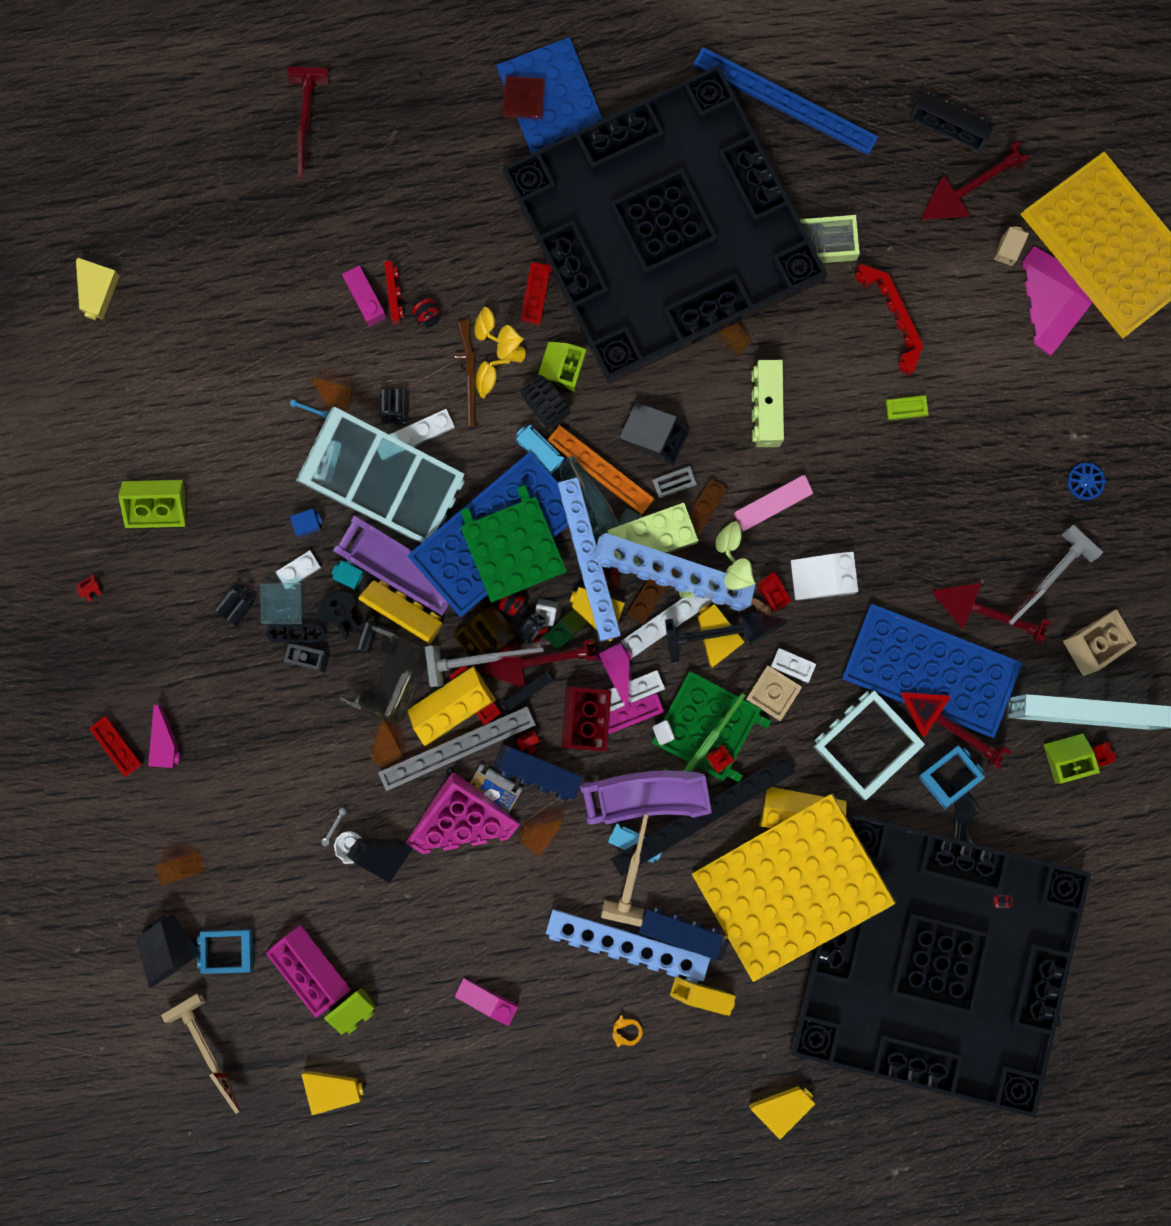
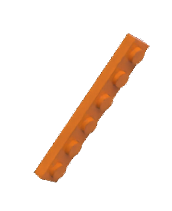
M559 425L547 440L549 444L640 515L653 502L654 498L562 426Z

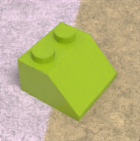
M361 987L332 1010L324 1019L341 1035L345 1032L350 1034L359 1027L356 1023L361 1019L367 1021L375 1014L373 1010L376 1008V1005Z

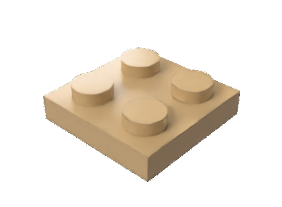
M767 665L746 700L773 718L781 721L802 687Z

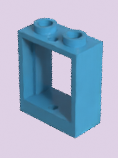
M959 746L919 777L945 810L985 778L983 776L985 773L978 764L974 765L970 760V753L965 748L961 749ZM958 755L976 778L949 798L932 778L931 774Z
M253 929L208 930L200 932V936H197V948H200L197 967L201 969V974L253 971ZM241 936L242 966L208 967V937Z

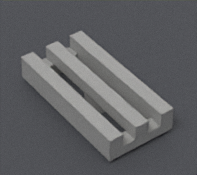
M690 466L652 479L659 499L697 485ZM686 472H688L689 474L688 476L679 478L677 480L668 482L660 486L658 484V482L664 481L666 479L678 476ZM687 480H691V482L688 484L665 491L663 493L661 492L662 489L682 483Z

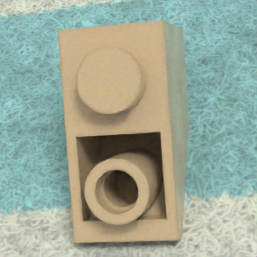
M1009 227L1001 237L994 260L1013 266L1021 253L1029 233L1024 232L1020 227Z

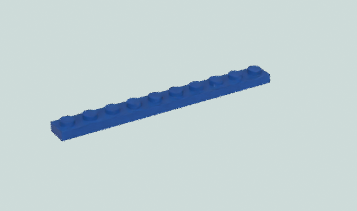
M702 47L693 67L704 72L719 65L730 86L869 156L878 136Z

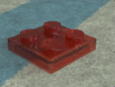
M505 76L503 117L543 120L545 78Z

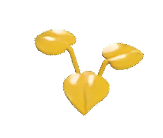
M483 307L476 319L474 327L475 336L481 341L488 337L498 342L497 356L502 360L493 361L490 364L484 361L477 370L476 388L483 399H485V396L492 390L495 384L496 370L494 366L503 363L509 364L510 361L521 363L526 354L525 348L519 346L524 339L512 326L505 325L499 332L498 338L490 333L495 326V319L488 307Z

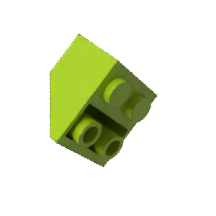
M548 342L538 375L540 374L547 378L554 386L575 392L587 349L568 343Z
M1084 734L1043 744L1055 784L1100 773L1095 754Z

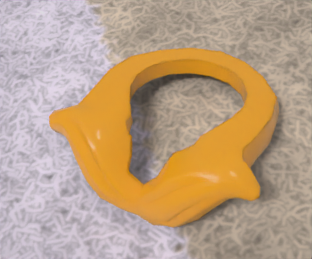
M620 1015V1018L614 1023L612 1034L617 1047L620 1045L631 1046L639 1042L643 1034L640 1023L634 1019H624ZM633 1024L638 1028L636 1039L628 1041L621 1034L617 1033V1029Z

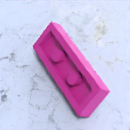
M657 693L631 703V710L626 711L624 706L611 711L608 734L663 713L664 710Z

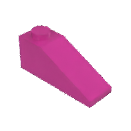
M360 265L343 273L342 276L368 326L370 327L386 319V315Z
M620 643L599 653V656L626 711L631 710L632 667L630 660L632 656L628 648L623 649Z
M154 705L148 766L177 768V764H180L181 752H178L179 748L163 707Z
M463 978L455 994L457 999L507 1026L510 1025L519 1006Z

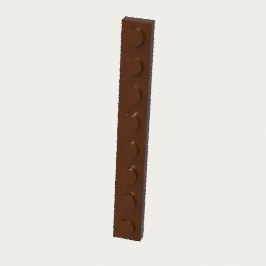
M710 479L688 514L697 538L728 490ZM692 546L669 554L685 559ZM658 566L654 569L657 572L659 571ZM672 569V575L674 576L676 571ZM651 579L647 580L626 615L644 625L668 586L658 585L656 581Z

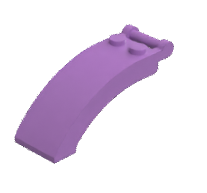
M353 516L351 525L339 545L335 546L333 551L422 605L443 615L449 604L407 557L412 551L373 526ZM358 527L363 528L350 551H345Z
M649 771L617 776L592 783L586 782L580 785V790L584 794L588 824L600 822L611 824L643 817L644 814H648V816L666 814L687 815L693 818L712 813L706 778L702 773ZM593 791L598 793L601 813L599 814L595 813L591 793Z

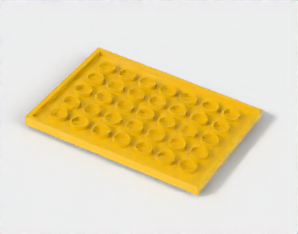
M1105 152L1021 213V216L1122 339L1171 301V232Z
M833 794L692 873L693 878L753 982L896 904Z

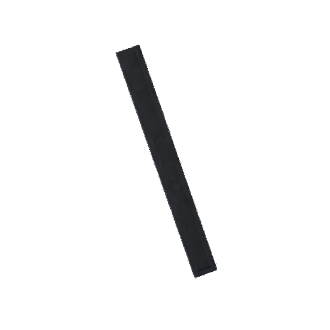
M786 755L710 799L712 813L693 818L683 815L644 838L639 866L795 774L796 772ZM637 843L610 858L620 877L628 873Z

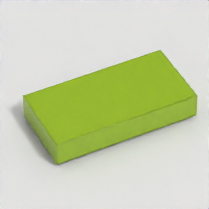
M926 395L888 399L885 401L888 420L925 417L929 415Z

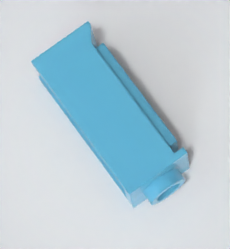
M531 425L527 428L524 426L517 432L516 442L527 453L531 451L550 474L565 461V458L561 457L535 429L532 430Z
M616 823L608 842L626 850L637 843L638 833L626 827L621 829ZM662 853L658 854L657 856L653 857L648 861L651 863H653L654 860L658 861Z

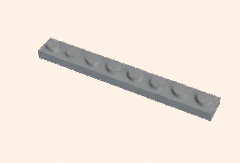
M525 707L378 773L385 790L388 791L535 726L528 707Z

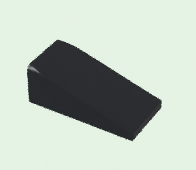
M288 643L284 663L325 673L330 653Z

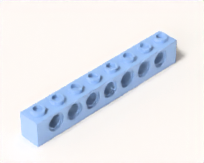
M578 477L558 482L559 493L599 640L602 642L620 637L602 566L599 565V562L593 560L596 543Z
M604 533L598 539L593 560L599 562V565L603 567L612 566L618 568V571L621 573H633L640 579H651L656 581L658 585L675 587V590L679 592L688 591L694 593L693 595L697 598L706 597L712 599L713 603L730 605L734 610L742 611L751 606L755 584L743 589L732 590L733 596H731L724 584L727 573ZM615 551L621 554V559L615 556ZM634 557L639 559L640 565L635 564ZM653 563L658 566V572L653 569ZM672 569L677 572V578L672 575ZM690 576L696 579V584L692 583ZM709 582L714 584V590L710 588Z
M556 909L552 910L546 934L549 935L551 940L558 942L561 939L568 940L569 945L578 948L581 945L588 946V951L600 954L601 950L607 952L608 957L619 960L621 956L627 958L628 963L638 966L641 962L647 964V968L654 971H659V968L667 970L666 974L674 977H678L679 974L687 976L686 980L698 983L699 980L704 981L710 961L708 957L680 947ZM567 923L574 926V932L569 935L565 934L562 930V927ZM589 929L593 931L594 937L591 940L583 939L582 933L584 930ZM609 935L613 938L614 941L611 946H604L602 944L604 936ZM626 941L633 944V949L630 952H624L621 949L622 944ZM645 947H649L653 951L652 956L649 958L641 956V951ZM665 953L672 955V961L669 964L661 962V956ZM684 959H689L692 962V966L688 970H683L680 966Z

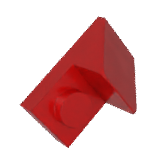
M774 572L757 583L759 586L757 590L767 604L770 605L774 613L791 602L781 581Z

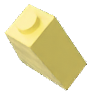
M77 258L79 309L89 319L96 320V318L103 320L120 275L115 270Z

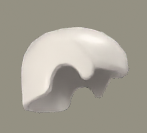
M352 831L343 832L336 838L334 844L335 855L344 864L354 863L346 855L356 840L362 838Z

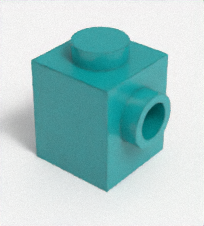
M347 560V562L341 561L340 564L336 563L331 574L334 575L333 580L356 591L365 573L358 569L357 565Z

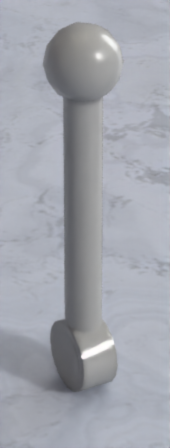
M345 808L339 809L337 819L326 838H323L321 841L323 846L330 844V837L342 816L347 813Z

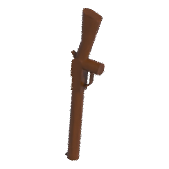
M470 319L457 322L465 352H454V360H460V367L461 360H466V370H463L462 367L461 370L466 372L467 427L474 428L477 427L475 425L474 354L477 350H472L470 343Z

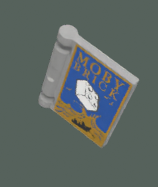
M481 763L470 784L509 814L523 787L519 786L516 793L511 791L516 784L515 782L491 768L488 769L485 775L481 772L485 765Z

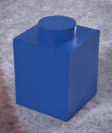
M314 509L290 516L298 538L321 531L320 525L323 524L320 513H316Z

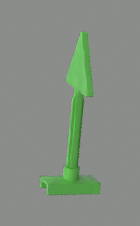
M742 693L722 718L718 727L710 733L686 768L681 771L693 772L746 696Z

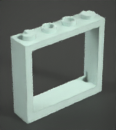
M875 691L864 693L859 698L861 702L856 707L851 705L844 712L846 716L841 721L836 719L829 726L831 730L826 735L824 733L820 734L814 740L816 744L813 746L863 800H867L925 745ZM874 700L912 743L866 787L862 788L824 746Z

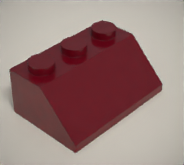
M566 687L561 748L607 752L611 702L610 690Z

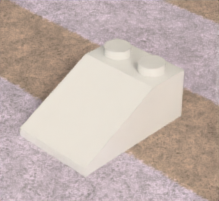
M854 552L791 560L795 600L852 595L858 592Z

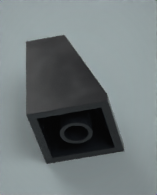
M636 402L629 412V418L625 426L621 429L619 439L634 449L674 466L690 430L678 417Z
M174 913L167 917L162 915L154 920L155 925L150 924L142 929L141 932L143 934L136 939L150 988L176 973L200 955V952Z

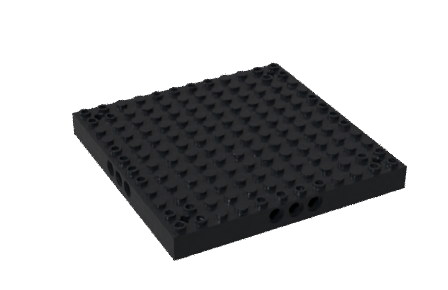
M719 65L502 167L504 178L608 385L826 280L827 272ZM706 94H709L710 96L713 95V97H712V98H709V96L706 97ZM531 179L533 183L529 184L526 180ZM796 266L802 267V272H799V270L795 271ZM614 353H618L621 359L617 360L614 358Z
M847 812L846 818L856 835H862L863 832H866L865 835L868 836V840H864L862 845L896 904L814 948L790 1054L795 1057L1036 1118L1092 873ZM1065 882L1067 890L1062 891L1059 889V886L1064 885ZM995 896H1012V907L996 908L994 904ZM818 1033V1036L821 1039L820 1041L816 1040V1042L813 1043L810 1037L815 1036V1034ZM1020 1087V1088H1021V1091H1020V1092L1017 1091V1092L1015 1093V1092L1013 1091V1088Z

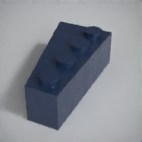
M503 744L493 764V767L501 770V775L512 779L513 775L519 777V782L527 786H531V783L538 785L537 790L547 794L553 791L557 793V798L567 801L568 798L575 800L584 778Z
M653 907V910H646L639 931L640 934L714 960H723L729 939L727 935L722 934V930L713 927L710 930L703 928L704 924L693 920L691 923L683 921L684 917L672 914V917L665 915L664 910Z

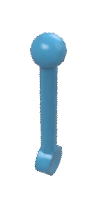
M295 399L290 401L292 407L297 406L321 415L324 419L329 414L328 411L322 412L300 404Z

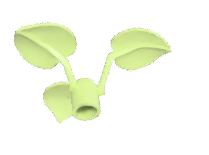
M737 521L730 523L722 529L716 538L717 551L720 553L726 551V555L733 563V565L728 567L727 575L724 579L726 588L730 590L743 589L755 584L751 563L745 558L736 561L730 554V551L738 548L741 541V527ZM690 576L692 583L696 584V579ZM688 591L679 592L681 598L694 597V593Z

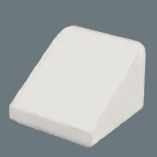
M538 599L535 614L543 615L546 618L547 625L553 626L558 602Z
M668 721L653 727L660 745L674 740V735Z

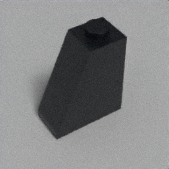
M358 838L346 856L358 866L390 883L412 851V848L400 839Z

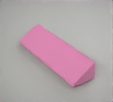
M803 475L736 511L733 515L744 532L812 495L813 492L806 476Z

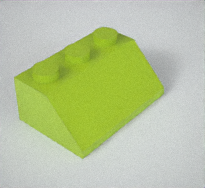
M183 480L122 481L118 497L125 528L186 526V495Z

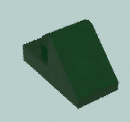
M573 609L559 620V623L544 637L559 651L587 623Z

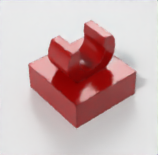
M94 574L76 584L77 592L81 598L86 596V599L91 602V592H96L101 596L99 583Z
M534 729L516 737L521 750L527 748L530 755L538 752L535 744L540 741Z
M1104 742L1092 747L1098 767L1117 760L1115 757L1117 753H1113L1110 748L1111 742Z
M723 745L706 756L717 773L734 762Z

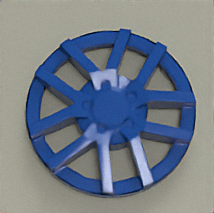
M1081 463L1075 466L1069 472L1067 478L1069 491L1080 500H1092L1098 497L1103 492L1106 482L1103 471L1092 463ZM1085 466L1089 467V473L1085 472ZM1081 467V473L1075 471ZM1093 469H1095L1098 473L1093 474ZM1072 474L1078 476V480L1072 478ZM1100 475L1101 480L1095 481L1094 477ZM1071 482L1077 483L1078 485L1073 489ZM1100 483H1101V488H1100V490H1099V488L1096 486V484H1100ZM1080 487L1082 491L1080 494H1077L1075 491ZM1090 488H1093L1097 494L1093 495ZM1085 491H1087V493H1088V495H1089L1090 497H1084V496H1083V494L1085 493Z

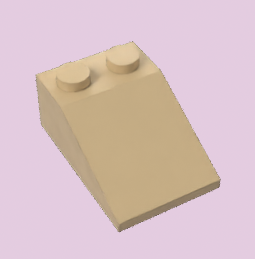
M1117 609L1063 641L1083 676L1099 671L1137 644Z

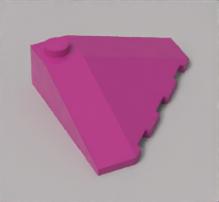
M1034 246L1022 261V268L1026 270L1028 280L1025 281L1027 297H1030L1032 305L1029 313L1031 324L1035 325L1036 336L1033 337L1034 344L1051 356L1093 302L1058 259Z
M452 773L431 802L406 841V844L422 854L431 853L430 849L443 847V851L457 849L459 844L471 842L472 846L486 844L488 839L499 837L500 841H504L511 837L520 823L472 784Z

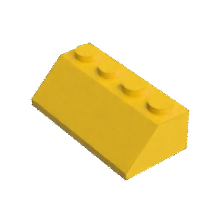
M373 580L358 599L431 645L443 626V623L440 622L441 617L433 612L427 614L422 611L424 609L422 605L415 601L413 604L406 601L407 596L401 592L396 591V593H393L389 590L390 586L382 580H379L378 583Z
M473 666L407 711L414 731L423 745L426 746L496 701L475 666Z
M771 787L765 791L759 826L773 828L825 797ZM836 799L846 816L847 801Z

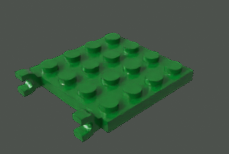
M525 485L517 488L521 503L473 521L469 508L463 509L460 512L465 523L460 529L491 603L567 572L537 498L533 497L530 499Z
M689 671L663 722L668 721L674 735V740L660 745L655 735L652 743L689 763L739 697ZM742 700L697 767L722 781L727 776L736 782H740L743 775L730 769L733 762L717 773L706 756L723 745L732 759L735 760L753 724L757 723L767 729L771 721L759 715L760 708Z

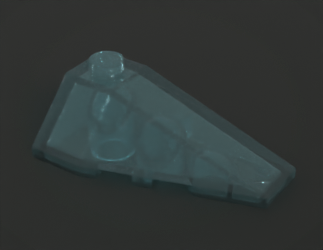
M570 456L559 466L561 480L566 481L578 477L593 536L596 540L604 533H607V530L617 527L619 523L607 500L576 458Z

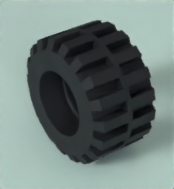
M540 374L520 390L521 396L529 408L550 429H553L571 414L570 408L562 395L547 378Z

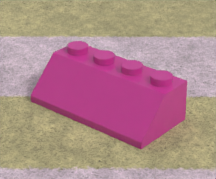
M301 925L266 952V955L315 1018L350 991L345 980L340 977L334 966L329 963L320 948L315 945Z

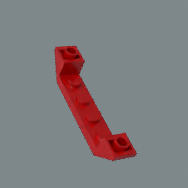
M861 264L857 267L855 273L857 282L862 284L864 288L879 282L878 289L881 295H885L888 301L886 303L890 313H894L897 319L895 320L896 326L899 331L902 330L905 336V345L908 349L911 348L912 350L901 355L898 362L901 372L905 373L907 377L911 376L918 362L923 343L889 274Z

